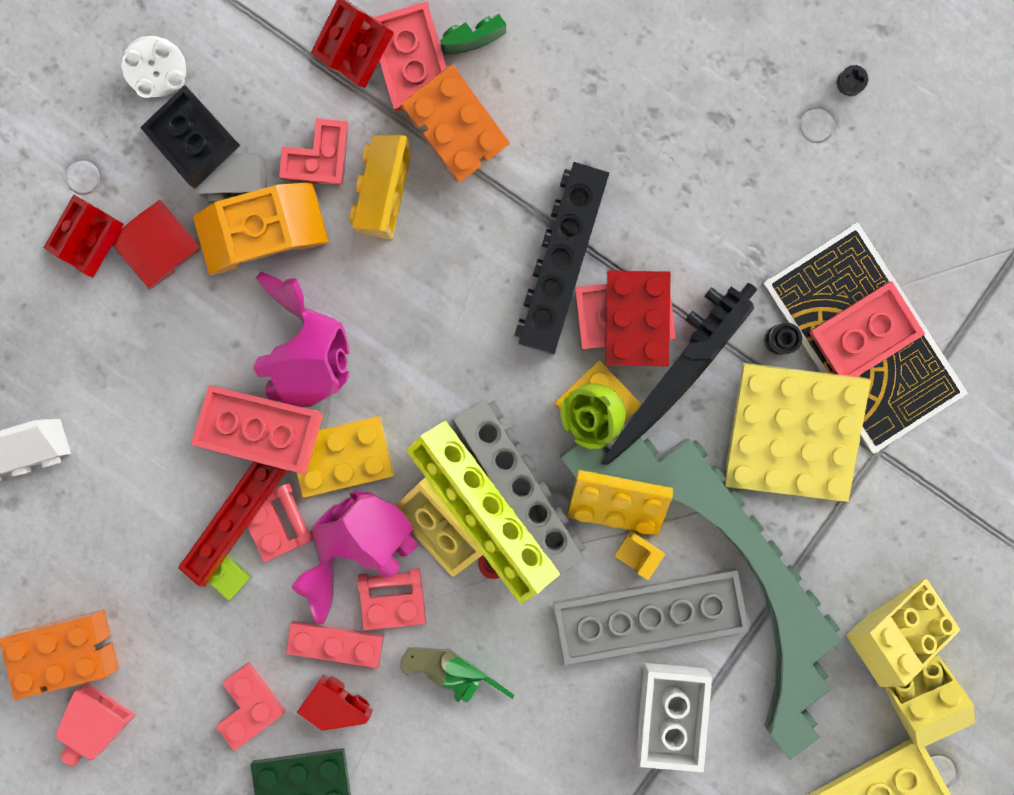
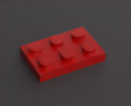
M607 270L605 366H669L671 271Z

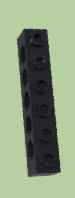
M573 162L571 170H564L560 187L565 188L562 200L555 199L550 217L556 218L553 230L546 229L541 246L547 248L544 260L537 259L532 275L538 278L535 290L528 289L523 305L529 308L526 320L519 318L514 336L520 338L518 345L551 355L555 354L610 172ZM574 192H581L586 196L587 203L583 206H575L570 200V195ZM567 221L573 222L578 227V233L574 236H566L561 231V225ZM557 251L565 252L569 257V263L563 267L556 266L552 262L553 253ZM550 280L557 282L560 286V293L554 297L545 295L542 289L543 284ZM539 310H545L551 316V323L546 327L537 326L533 320V315Z

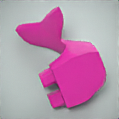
M260 272L256 278L266 292L287 311L301 319L304 325L299 333L289 342L274 347L269 355L259 356L253 369L257 377H271L272 380H269L265 387V393L269 400H282L283 403L298 407L312 406L337 393L349 378L350 372L346 371V354H350L344 327L336 319L304 307V297L297 279L290 278L282 282L269 274Z
M364 491L350 493L351 497L346 498L338 505H333L312 526L313 539L320 564L300 575L293 583L292 589L297 594L308 598L313 619L317 624L325 622L331 609L335 556L353 560L367 570L375 569L381 576L388 578L393 577L400 569V564L392 556L394 552L397 551L401 557H405L411 554L418 546L410 534L414 527L406 516L395 505L373 493Z

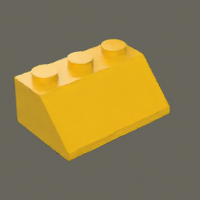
M372 135L371 144L366 143L363 152V162H366L364 175L359 174L356 185V192L360 193L357 205H352L349 222L353 223L352 228L357 233L393 240L412 154V148L407 136Z

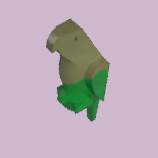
M408 647L401 658L400 668L406 676L409 671L415 673L424 671L435 684L454 691V698L457 702L461 700L465 703L469 702L478 688L481 679L511 699L515 696L451 649Z

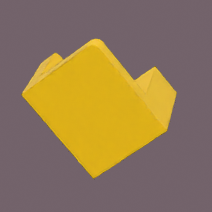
M630 530L615 552V556L633 568L637 574L649 580L665 556V553Z

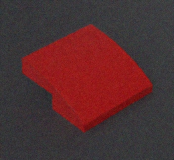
M336 0L310 53L329 68L338 70L357 86L366 88L394 31L349 1Z
M73 194L43 248L55 257L69 263L83 274L94 278L124 223Z
M158 200L126 224L112 244L114 249L149 290L175 273L176 267L200 251V246L161 200Z

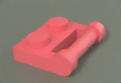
M290 483L274 489L248 525V529L264 563L314 540L312 530L308 531L291 495L293 489ZM277 498H280L297 535L293 539H290L273 502Z
M420 568L411 569L407 573H397L393 577L384 578L381 575L369 576L368 573L358 574L363 630L426 624ZM412 585L413 592L371 596V588Z

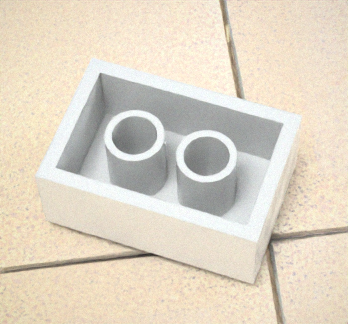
M644 663L636 757L640 767L704 773L712 676L706 668Z

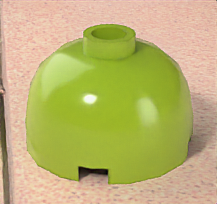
M599 383L582 385L570 392L568 397L564 398L561 403L560 415L565 430L567 432L572 431L573 435L577 437L574 441L578 445L588 449H600L615 440L624 428L626 410L619 394L612 388Z

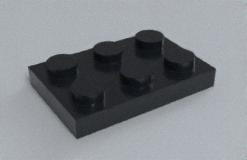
M186 85L177 91L140 127L183 179L194 189L240 146Z

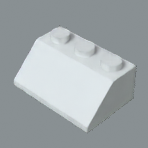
M61 419L34 420L0 431V481H2L1 475L10 472L12 477L32 472L31 466L41 463L42 468L62 463L60 457L71 454Z

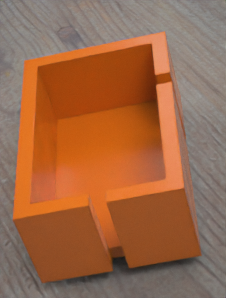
M453 64L399 104L416 128H420L423 124L427 127L420 134L456 182H462L481 167L482 163L479 159L488 161L510 144Z
M105 609L17 630L0 638V646L14 700L42 694L47 690L50 692L107 678L117 671L119 666L113 642L106 643L97 650H95L94 646L111 636Z

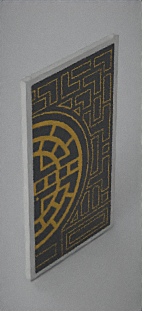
M857 222L856 224H851L848 229L772 278L766 279L762 284L787 323H792L800 329L802 346L818 371L830 374L835 373L809 331L887 282L892 281L925 335L858 376L871 380L861 438L870 452L875 454L960 398H964L968 392Z

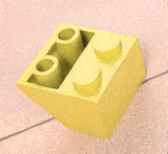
M939 655L935 656L906 686L885 687L901 724L918 749L976 724L974 704Z

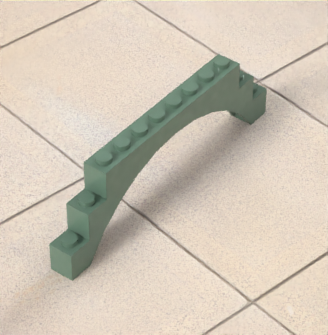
M639 438L608 465L601 464L606 453L609 452L607 445L600 449H588L576 443L560 455V458L575 477H577L578 470L673 488L672 499L691 507L716 525L740 551L759 582L771 615L776 646L775 685L764 727L789 760L794 758L820 738L814 730V727L818 724L806 708L831 690L825 681L829 676L817 660L842 642L836 633L840 630L836 622L830 615H822L817 608L821 605L820 601L811 590L808 589L806 592L798 583L802 580L801 576L792 565L787 567L779 558L783 555L782 551L773 540L769 542L765 540L761 534L764 530L763 526L754 515L748 517L743 511L744 501L735 490L728 491L723 484L726 481L725 476L716 465L713 467L709 466L704 459L707 453L697 440L692 443L689 439H683L660 458L656 459L655 455L659 452L648 438L644 441Z

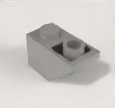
M260 154L230 155L197 187L198 194L208 199V203H214L267 188L266 159Z

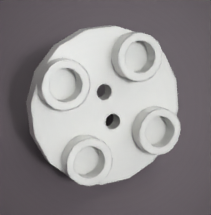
M156 36L140 37L130 42L123 51L121 61L123 76L139 96L143 98L164 97L183 87L187 71L185 58L178 47L167 39Z

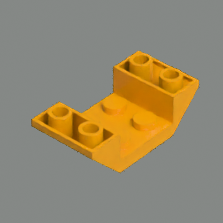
M312 182L270 186L214 202L193 215L209 276L241 268V263L294 248L303 251L330 243Z

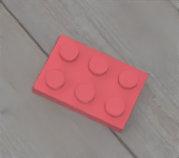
M427 1L374 17L394 31L380 59V64L395 112L402 110L399 104L447 68Z
M892 281L882 285L809 331L833 372L838 375L858 377L925 335Z
M606 284L575 287L581 350L605 347ZM670 294V340H674L675 330Z

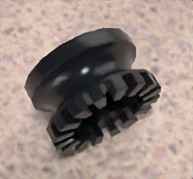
M850 65L837 77V88L845 96H855L867 86L869 81L868 74L861 66ZM851 74H854V78L859 80V83L854 88L851 87V82L846 81V78Z

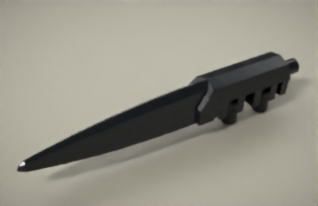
M747 283L740 292L731 286L725 296L712 287L707 291L704 297L716 305V307L710 311L706 319H703L694 311H691L685 321L697 329L691 335L688 346L637 410L601 464H610L634 444L685 394L754 310V305L750 301L757 291L754 285Z

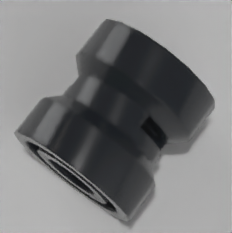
M782 323L774 325L767 330L764 343L769 352L775 355L790 354L799 349L802 344V334L796 325Z

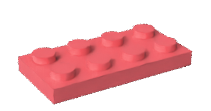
M209 385L191 445L306 475L323 413Z

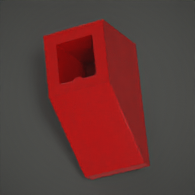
M323 674L296 713L321 731L366 724L373 710L369 707L370 704L365 698L357 694L353 696L344 689L345 686L340 680L333 676L328 678Z

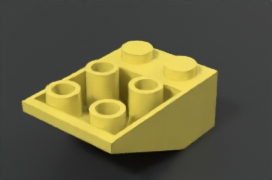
M926 578L918 581L864 617L846 636L880 687L906 686L960 631V628Z

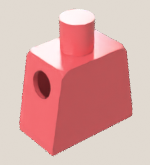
M84 684L73 693L56 732V738L67 745L60 755L61 760L68 765L76 766L82 756L89 760L95 759L129 724L136 714L90 684Z

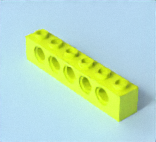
M446 421L421 435L406 449V452L520 605L538 594L560 575L552 561L546 556Z

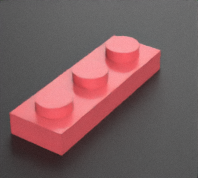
M292 621L286 654L378 668L384 635Z

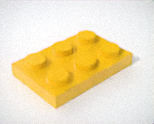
M381 416L318 431L306 475L297 473L303 498L395 476Z
M578 470L568 506L567 518L580 522L606 525L611 528L637 531L642 534L658 535L672 500L673 488Z

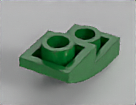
M498 13L492 19L490 16L482 19L476 25L474 32L466 22L460 26L453 25L444 32L443 39L440 40L442 50L447 55L464 53L483 47L506 34V23Z

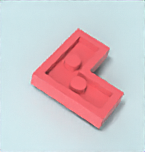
M316 118L313 149L282 146L279 178L288 181L343 186L349 123L347 121Z
M250 662L222 682L239 705V708L219 722L216 728L233 751H235L286 712Z

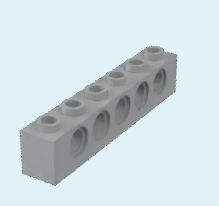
M483 399L454 417L453 420L496 489L513 509L519 520L561 575L585 560L581 552L586 548L576 533L570 536L565 527L569 523L568 519L560 507L554 510L548 499L553 496L543 480L539 483L536 481L532 472L537 469L527 454L521 456L515 446L520 442L511 427L505 430L499 419L504 416L494 401L488 403L486 399ZM486 424L493 425L497 429V438L492 442H485L480 437V429ZM502 451L510 452L514 457L512 466L509 468L499 467L496 463L498 453ZM518 478H525L530 483V489L525 494H517L512 489L513 482ZM534 505H542L547 510L546 516L540 521H535L529 516V510ZM556 531L562 534L563 540L559 546L551 547L546 544L545 538L550 532Z

